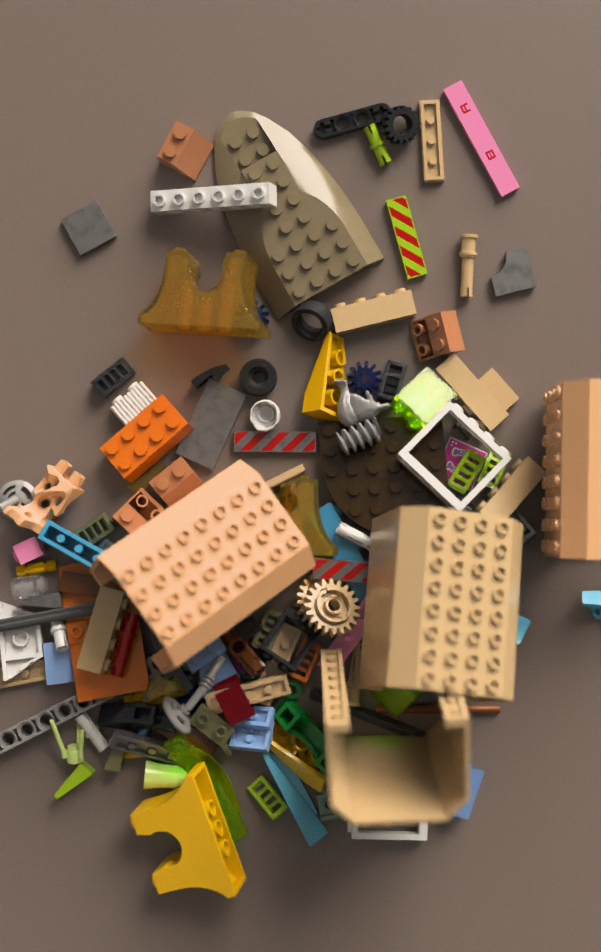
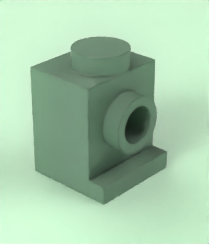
M325 787L321 793L316 792L321 821L341 818L332 808L325 806V802L329 801L328 787Z

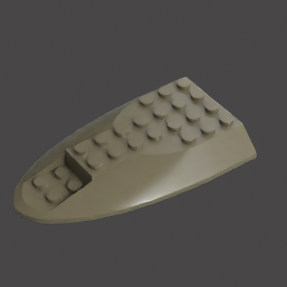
M234 111L223 118L217 129L214 145L215 174L218 186L270 182L277 188V207L225 211L244 260L278 320L295 311L296 307L302 302L313 298L361 269H368L384 259L368 229L342 189L314 155L290 132L255 112Z

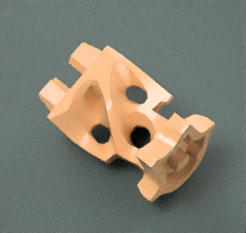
M61 459L56 466L47 465L44 478L33 489L35 495L30 504L25 506L19 504L16 507L9 505L3 512L10 516L18 526L40 534L48 520L52 521L59 517L72 501L83 494L84 490L81 488V485L86 478L76 471L69 477L67 474L71 470L72 465L68 461ZM51 484L50 489L46 490L47 486ZM44 500L49 501V506L46 508L42 507Z

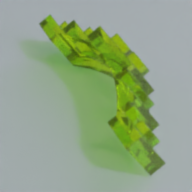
M179 733L164 742V747L175 763L178 762L187 774L196 763L205 761L233 842L248 834V828L241 819L235 790L220 764L207 752L191 745L183 733Z

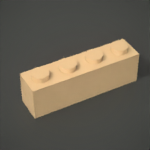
M396 289L393 291L394 294L390 295L379 293L369 300H365V298L355 299L353 304L346 305L345 302L333 305L334 308L330 309V312L333 316L335 334L342 335L415 317L417 312L411 289Z
M455 353L434 370L436 374L434 376L441 385L445 384L450 389L448 391L449 395L455 401L458 399L463 404L462 409L468 416H474L482 431H492L509 415Z
M529 456L523 460L519 458L511 466L513 471L510 474L507 472L499 480L500 486L498 488L495 486L489 491L487 501L482 500L475 507L476 513L508 518L542 479L545 471Z
M105 586L100 587L76 668L105 675L106 671H109L112 663L110 659L111 652L115 651L118 639H116L117 632L122 629L124 623L122 615L130 603V598H128L126 592Z

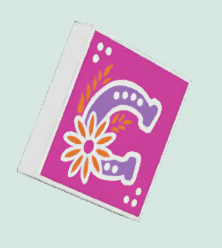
M449 437L445 446L448 480L466 449L469 448L485 458L488 453L453 437ZM468 456L467 460L475 465L478 463V461ZM466 464L462 466L470 472L474 470ZM481 468L477 473L476 477L474 478V480L472 481L471 485L469 486V491H472L473 486L477 480V477L481 471ZM459 471L458 474L468 480L469 476ZM456 478L454 479L455 483L464 487L465 483Z

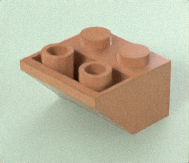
M456 310L441 311L409 323L419 362L449 356L465 350Z
M141 488L112 516V521L127 535H130L164 512L165 509Z

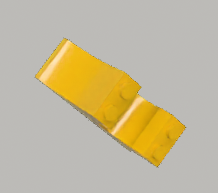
M205 761L196 763L184 777L180 787L168 793L144 799L130 814L131 826L135 829L137 835H152L155 832L164 831L174 835L180 842L182 851H175L165 857L152 874V883L157 888L158 894L197 887L214 890L226 898L237 895L247 877Z

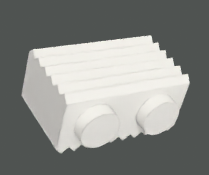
M142 381L139 383L134 382L128 387L127 390L129 392L123 397L120 395L112 402L113 406L110 409L124 425H127L157 399Z

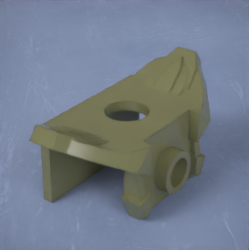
M202 703L196 711H190L188 715L190 724L222 747L227 757L231 756L232 749L228 746L229 737L236 728L230 726L224 713L216 714L207 707V703L205 705Z

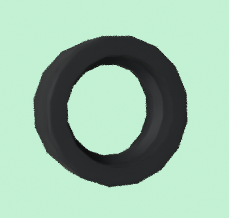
M313 300L304 301L293 313L291 318L292 327L300 337L308 341H319L331 329L333 316L324 304ZM308 313L316 316L320 320L322 328L309 326L304 321L302 314Z

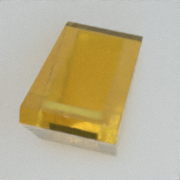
M156 672L142 697V703L158 705L163 703V699L166 696L175 699L189 694V692L186 693L183 686L172 678L167 679L166 675Z

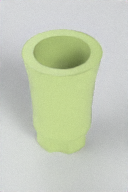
M146 760L143 789H176L177 786L180 787L182 785L184 777L187 775V767Z

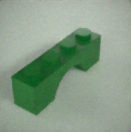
M287 701L274 715V718L287 732L295 735L307 745L314 755L315 765L327 777L324 730L298 701Z

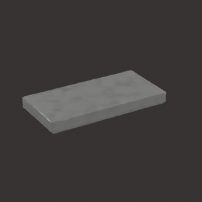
M209 378L189 422L194 430L181 440L176 454L214 470L247 395Z

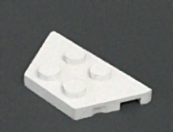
M0 601V619L33 613ZM41 624L0 632L3 681L11 680L44 657Z

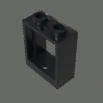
M289 606L282 611L257 649L261 652L260 656L269 662L273 660L278 664L277 667L286 674L297 670L322 631L320 628L315 632L314 628L316 625L313 624L309 627V620L307 619L303 622V616L297 615V612ZM285 619L309 635V638L292 664L267 648V645Z

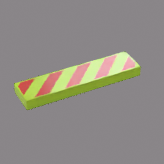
M406 195L386 200V206L407 280L427 275Z

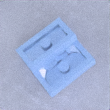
M55 642L43 643L47 685L75 682L70 646L64 652H57Z
M253 705L255 715L233 725L236 729L231 734L228 746L234 750L269 753L274 730L275 708Z

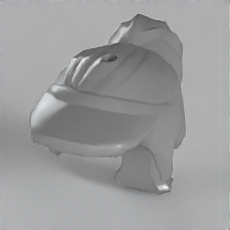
M334 380V384L340 388L341 392L337 404V415L344 426L354 427L357 423L364 422L366 419L371 421L372 417H376L380 412L389 409L391 406L389 403H376L369 391L365 393L367 399L361 395L351 394L348 389L347 380Z

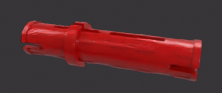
M126 614L123 629L119 633L121 637L110 675L122 678L124 676L133 639L136 638L135 631L140 618L139 615Z

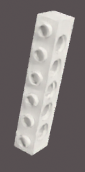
M270 182L150 191L151 212L158 215L272 208L277 207V188Z

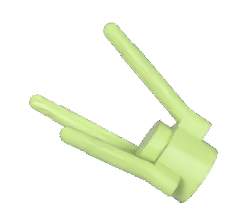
M50 719L49 722L61 750L62 759L67 758L68 764L83 762L84 729H81L78 722L76 723V743L69 744L65 750L54 720Z

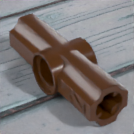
M233 627L219 636L226 648L252 678L261 674L267 667ZM238 644H244V650L241 653H235V647Z

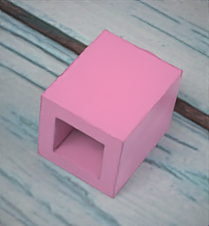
M33 536L12 546L14 549L12 555L17 563L20 562L21 565H26L47 555L42 541L37 538L38 536Z

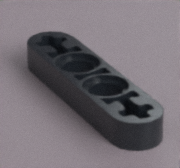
M378 103L320 119L314 125V134L320 140H327L363 130L367 126L370 128L369 125L374 123L376 126L381 125V115L374 116V121H371L370 111H373V115L379 113V109L387 112L390 106L385 103ZM359 114H365L368 117V121L365 124L357 122L356 118ZM344 119L348 122V127L340 129L337 126V122ZM330 122H334L333 126L335 132H332V128L327 129L326 134H322L321 131L318 132V130H320L321 125H323L324 128L331 127Z

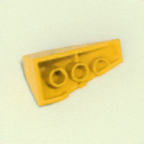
M330 331L325 336L304 394L302 413L315 419L340 421L337 415V404L341 392L340 388L334 384V380H347L348 383V377H344L343 367L346 364L344 338Z
M274 722L270 750L302 781L321 793L328 784L327 777L315 765V758L311 750L298 737L287 732L280 723Z

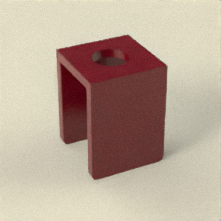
M237 674L213 685L214 691L225 689L216 694L215 698L230 726L255 715L253 704H250Z

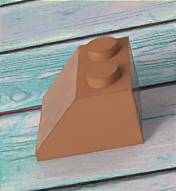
M176 120L157 158L160 164L195 182L214 145L196 130Z
M182 456L148 482L169 507L204 484Z

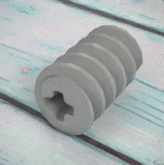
M372 417V423L366 419L364 420V426L361 423H357L356 429L353 426H349V433L345 429H341V436L337 432H335L342 451L348 456L350 455L349 448L357 452V445H360L362 449H365V442L373 446L372 439L380 443L382 433L376 418Z

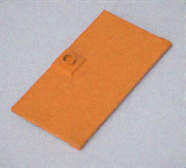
M82 563L58 567L60 581L62 571L92 574L89 571L90 568ZM112 580L104 585L108 588L126 592L121 585ZM62 592L64 607L96 602L97 599L95 597ZM131 598L127 610H124L122 615L124 623L127 613L139 615L138 608ZM91 615L66 620L78 703L151 689L140 619L137 623L136 638L133 639L123 678L110 675L121 637L119 635L120 631L118 630L116 639H118L115 651L111 652V667L108 672L106 671L105 675L76 668Z

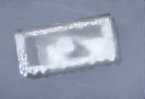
M42 574L12 578L10 581L13 600L46 594V590H48V580Z

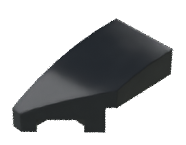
M227 364L216 366L201 373L190 382L198 390L209 378L214 377L219 382L230 368Z

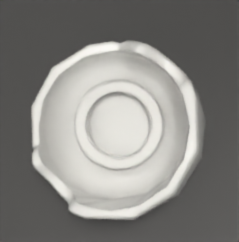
M260 400L250 409V422L258 431L267 432L272 430L280 422L281 414L279 407L271 400Z

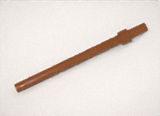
M401 703L375 705V713H392V715H401V713H442L440 705H401ZM466 705L468 713L500 714V705Z

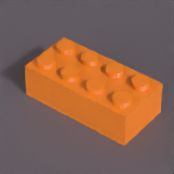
M161 394L99 449L123 478L132 484L194 429L171 402Z

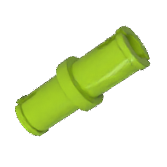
M374 123L369 125L373 132L372 134L368 126L363 131L370 142V150L374 151L380 167L386 165L383 157L387 164L391 163L392 159L386 150L385 140L381 139Z

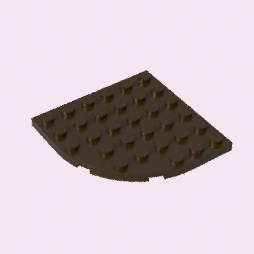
M436 414L376 418L382 433L380 443L372 439L373 446L365 442V449H362L360 445H357V452L349 448L350 455L348 456L342 451L335 432L341 436V429H345L349 433V427L344 426L340 421L318 422L324 482L334 503L349 520L371 533L373 518L400 506H433L450 509L396 458L398 453ZM441 420L409 453L448 489L443 423Z

